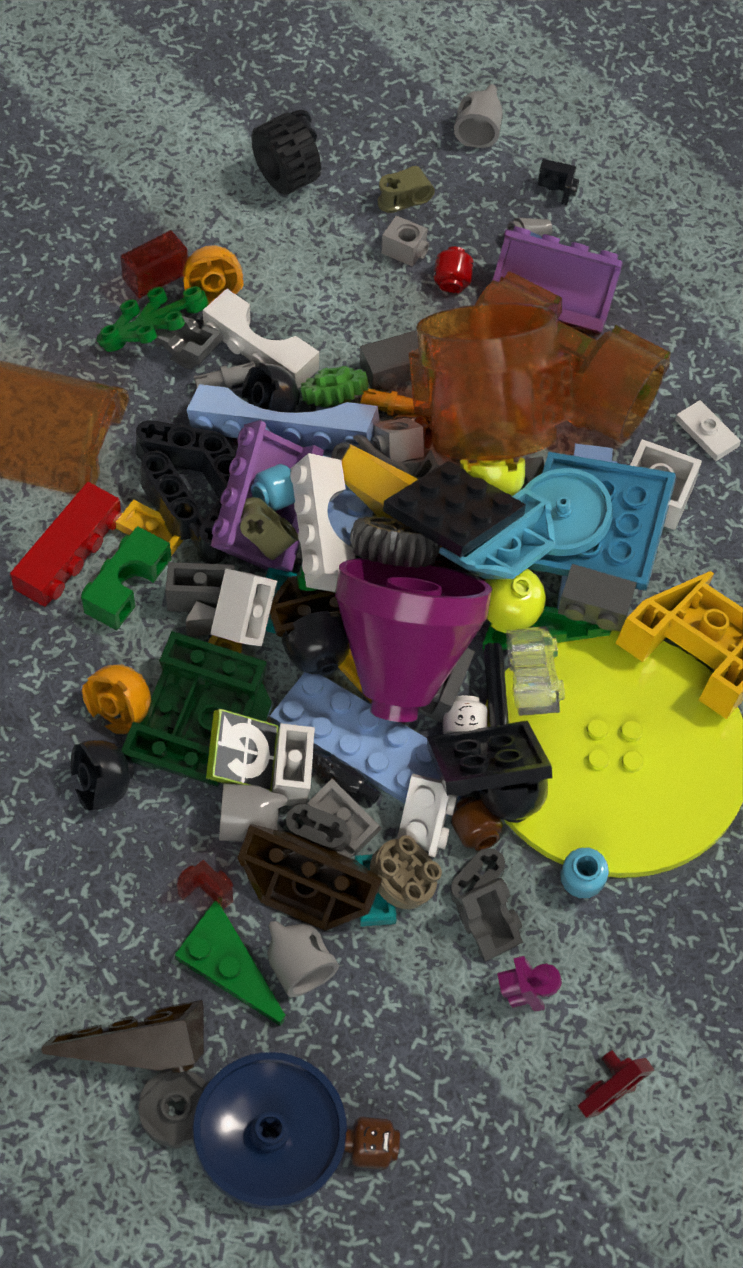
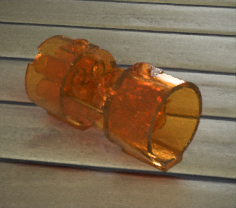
M508 271L505 277L501 276L499 282L493 280L483 291L467 319L470 321L467 329L468 335L467 337L464 335L460 337L458 346L459 359L485 372V376L493 384L498 386L505 385L510 389L522 385L528 376L533 373L537 381L545 385L552 383L560 387V391L567 396L565 417L572 425L578 428L585 427L591 431L594 429L621 444L628 441L645 418L656 398L665 373L670 367L671 352L617 325L612 332L607 331L598 340H595L558 321L562 314V297Z

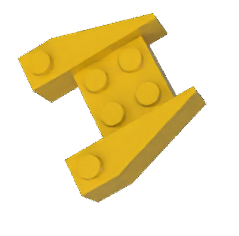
M709 571L643 600L626 618L616 644L642 662L646 660L666 637L715 670L711 674L699 701L725 719H728L743 701V608L709 586L714 576V573Z

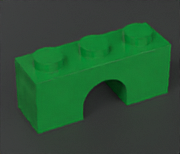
M137 526L130 536L126 535L121 540L118 551L112 559L108 558L103 563L100 574L93 583L89 582L84 587L81 594L84 613L117 631L136 607L133 590L122 585L123 582L131 577L138 576L154 583L168 565V562L172 560L170 543Z

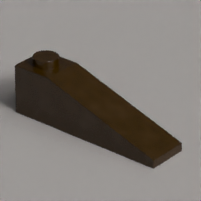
M198 1000L155 1009L156 1014L150 1015L140 1022L133 1015L124 1017L120 1021L110 1024L108 1026L109 1030L103 1031L102 1025H94L52 1036L41 1047L42 1052L45 1055L158 1071L171 1068L173 1073L184 1072L192 1069L204 1053L203 1002Z

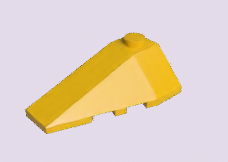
M351 444L341 459L345 484L378 517L393 518L383 512L384 500L418 480Z

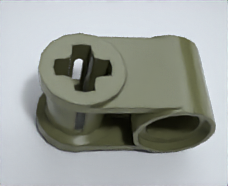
M411 166L405 170L381 177L379 181L381 195L378 197L377 204L382 211L394 213L428 202L434 196L435 188L420 167Z
M256 497L246 499L241 515V532L266 557L275 560L299 540L298 533L285 518L278 515L262 499Z

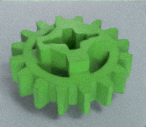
M348 366L319 370L314 378H307L306 382L301 383L300 389L303 402H307L308 405L315 403V406L320 405L326 408L346 402L351 403V400L355 399V395H363V391H367L369 385L366 372H362V369L354 370V368L349 369Z

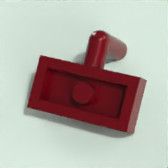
M613 1050L605 1054L601 1059L613 1077L605 1083L603 1080L596 1082L584 1092L587 1098L577 1106L585 1118L599 1116L625 1094L634 1092L637 1084L655 1071L647 1058L632 1060L628 1057L621 1061Z

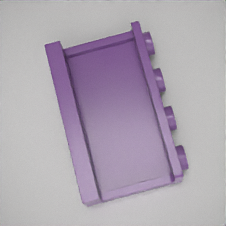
M514 226L513 231L505 229V239L491 287L488 288L485 297L487 303L527 314L532 313L541 318L602 334L623 266L622 261L617 260L618 254L601 250L600 255L588 252V246L575 242L571 243V247L559 244V238L543 234L542 239L530 236L531 231Z
M259 420L244 424V427L239 432V445L236 456L229 467L230 477L227 488L221 496L222 506L219 517L212 528L213 538L210 546L267 571L270 567L288 572L293 569L300 543L299 540L275 560L269 559L241 532L240 522L244 504L247 498L252 497L251 486L257 473L278 464L286 465L291 469L308 453L323 456L324 450L315 445L301 447L266 430V423ZM294 504L275 511L278 515L285 518L295 528L296 532L299 533Z

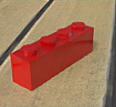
M87 481L10 572L13 589L44 607L52 599L57 600L62 595L65 583L69 578L77 576L81 572L84 560L91 552L96 553L100 549L103 537L110 529H116V521L122 515L120 498Z

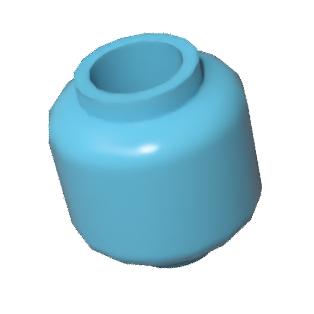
M278 464L257 473L251 486L252 497L262 499L274 511L294 504L293 483L290 478L291 469L286 465Z
M589 847L571 851L565 858L560 872L561 883L565 890L578 898H591L597 895L603 889L609 875L608 863L604 856L597 850Z

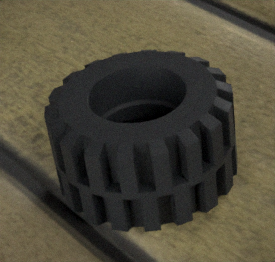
M284 113L253 129L251 144L256 163L264 178L278 193L288 195L316 181L320 177L321 162L315 141L306 126L295 115Z

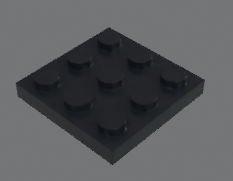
M447 461L384 500L383 512L461 558L524 516L526 504L487 483L485 480L472 477L459 465Z
M528 720L427 737L428 751L447 795L465 796L472 791L483 789L501 790L508 785L520 783L537 784L544 779L553 778L552 765Z

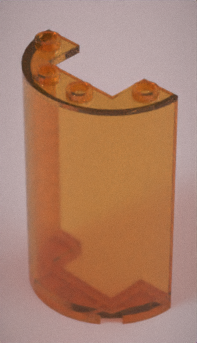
M0 360V477L75 495L87 481L96 485L100 476L98 454L111 422L121 423L130 400L127 390L117 386Z

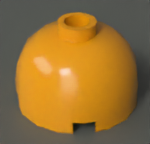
M217 245L204 246L194 251L187 258L183 270L184 290L193 286L200 287L205 292L209 304L226 289L234 294H237L240 288L242 290V267L237 257L228 249Z
M122 664L107 665L87 678L88 681L82 687L83 701L88 712L93 718L98 713L112 724L105 727L115 734H127L133 722L141 723L147 716L151 703L149 687L144 677L128 666ZM118 714L121 715L120 718H117V719L114 718V717H116Z

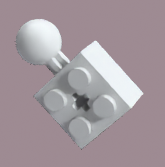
M642 439L630 465L676 473V481L664 527L676 530L696 483L702 461Z

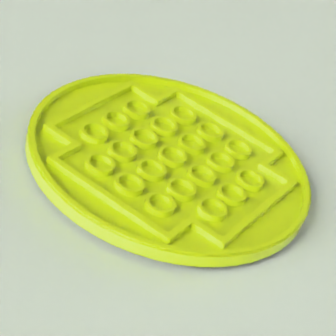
M612 630L610 636L536 646L518 658L505 671L509 723L528 720L552 765L553 778L548 779V795L544 805L538 812L518 823L508 822L503 819L506 824L530 847L563 865L565 858L571 851L587 847L595 849L604 856L608 863V877L615 878L641 877L666 872L690 862L712 847L728 830L743 803V717L737 707L728 719H725L699 701L712 672L690 654L665 641L642 662L616 644L620 631ZM487 699V702H486V704H485V706L487 707V710H488V699ZM488 712V718H487V727H490V724H489V712Z

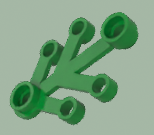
M193 286L183 292L182 299L158 309L168 298L163 287L153 288L147 293L149 303L141 313L136 300L131 299L123 302L120 305L122 315L115 324L107 325L101 329L97 336V342L107 352L121 349L126 342L150 343L157 338L155 329L175 331L185 325L183 316L179 312L180 310L185 308L186 312L191 314L203 311L209 305L207 296L200 287ZM138 315L134 321L130 322L133 317Z

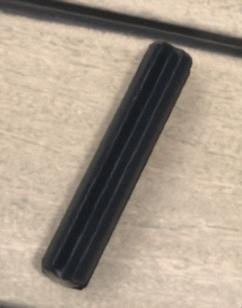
M487 643L484 646L489 724L490 726L508 724L503 648L500 643Z

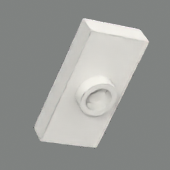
M701 400L681 411L676 416L675 421L715 461L740 446L741 440Z

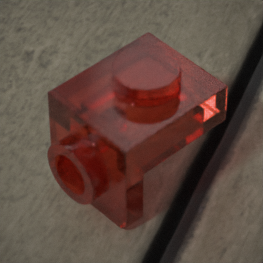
M204 860L196 866L191 865L187 867L178 878V896L182 900L200 887L213 901L220 903L223 910L233 902L232 881L221 870L216 872Z

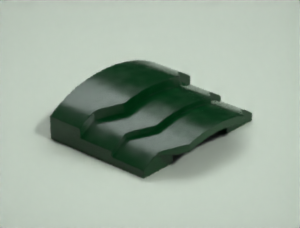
M171 631L159 659L162 673L152 694L147 716L140 724L132 723L121 751L132 763L153 770L157 768L184 778L188 777L218 787L221 782L206 779L214 711L223 709L267 722L272 708L271 699L262 683L267 668V661Z

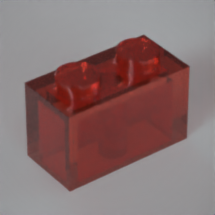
M170 230L120 256L123 280L135 295L141 298L147 295L151 289L163 287L183 276L184 266L188 258V249Z

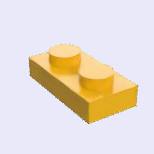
M134 499L116 521V529L129 536L138 526L169 542L171 556L184 541L181 540V536H172L165 526V521L159 512Z

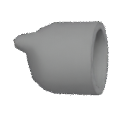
M490 84L485 90L470 92L463 97L458 106L454 134L458 141L465 146L488 148L495 144L499 138L503 109L497 97V88L494 84Z
M224 783L219 841L243 842L250 824L284 832V828L277 824L279 808L287 804L286 796L270 792L268 789L257 785Z
M277 921L270 922L269 930L272 939L267 952L269 964L289 997H298L326 983L338 971L339 964L334 955L327 951L321 934L313 926L297 924L284 927Z

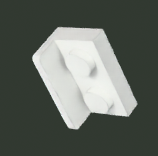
M412 774L397 839L404 835L411 836L417 845L425 851H429L428 856L436 857L439 848H446L450 829L444 827L447 814L453 816L457 796L447 795L441 780Z

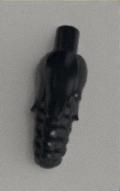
M319 751L313 752L312 767L322 774L320 779L327 782L333 779L351 797L358 798L362 796L373 804L377 802L381 792L368 784V778L360 770L344 763L334 754L326 756V754Z

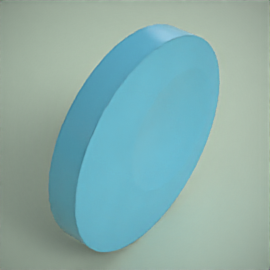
M572 468L554 469L538 475L524 487L551 502L555 547L547 554L554 556L577 555L596 546L607 534L612 522L611 497L604 484L592 474Z

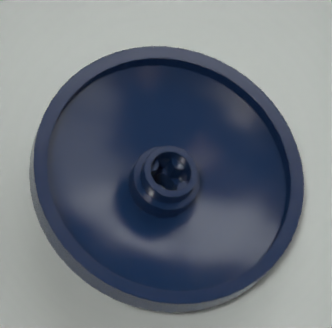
M276 1052L256 1053L228 1064L205 1087L194 1115V1148L199 1164L207 1178L228 1198L257 1209H281L309 1199L331 1179L345 1150L347 1119L337 1090L318 1068L301 1058L289 1054ZM266 1129L273 1130L276 1138H264L262 1133Z

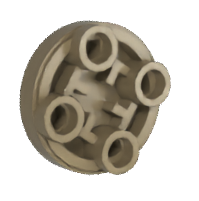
M408 835L383 844L373 854L370 863V871L383 879L378 893L387 902L401 909H415L427 902L434 895L437 888V880L442 876L439 864L432 861L426 851Z

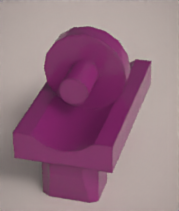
M525 956L513 958L515 969L497 973L501 994L504 998H508L512 1008L529 1004L534 1012L545 1010L544 1003L538 995L543 997L552 996L560 989L562 984L560 972L550 964H540L533 969Z

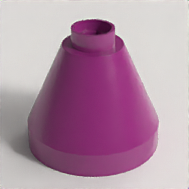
M362 558L340 563L335 596L363 694L372 699L370 712L374 716L395 722H412L417 720L419 707L427 706L431 703L486 621L492 588L488 583L470 574L433 564L427 567L406 568L388 564L383 565L382 563L371 562V560Z

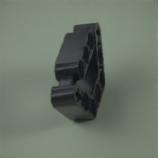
M154 420L141 422L136 428L135 453L141 460V487L155 510L161 514L165 521V526L172 536H181V540L191 538L197 548L199 558L205 563L217 564L222 562L228 553L210 545L213 538L212 528L219 517L222 506L221 496L227 488L230 477L229 467L236 456L235 451L226 437L216 431ZM175 467L202 472L219 498L205 521L199 513L197 502Z

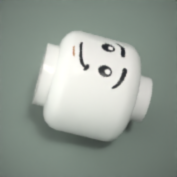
M456 696L452 708L443 716V734L487 727V707L479 702L480 699L478 697Z

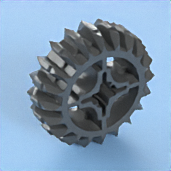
M365 516L355 520L349 539L351 541L350 547L353 548V553L356 556L371 560V562L393 565L395 567H427L435 563L440 550L439 544L395 518L384 516Z

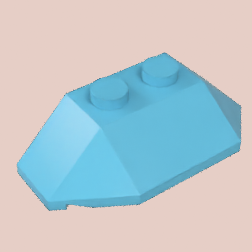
M523 488L512 497L526 504L524 516L461 558L444 547L440 548L439 553L484 579H514L555 547L551 502Z

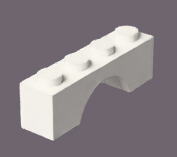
M226 289L203 309L204 325L216 328L221 332L223 342L227 344L229 349L235 354H242L250 361H254L256 367L259 366L258 363L281 366L292 374L297 388H300L301 383L306 382L307 378H310L319 370V351L299 337L269 340L255 334L249 327L250 304L230 290Z
M308 453L291 467L290 475L295 498L294 509L297 513L299 528L298 539L301 543L302 569L305 574L306 587L335 592L340 563L356 559L353 548L343 542L334 532L329 522L327 511L328 503L346 489L342 460Z

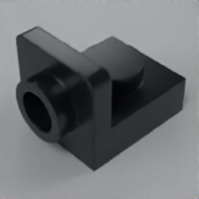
M542 159L538 185L549 190L564 191L562 204L567 205L570 195L576 196L579 179L575 178L576 166Z

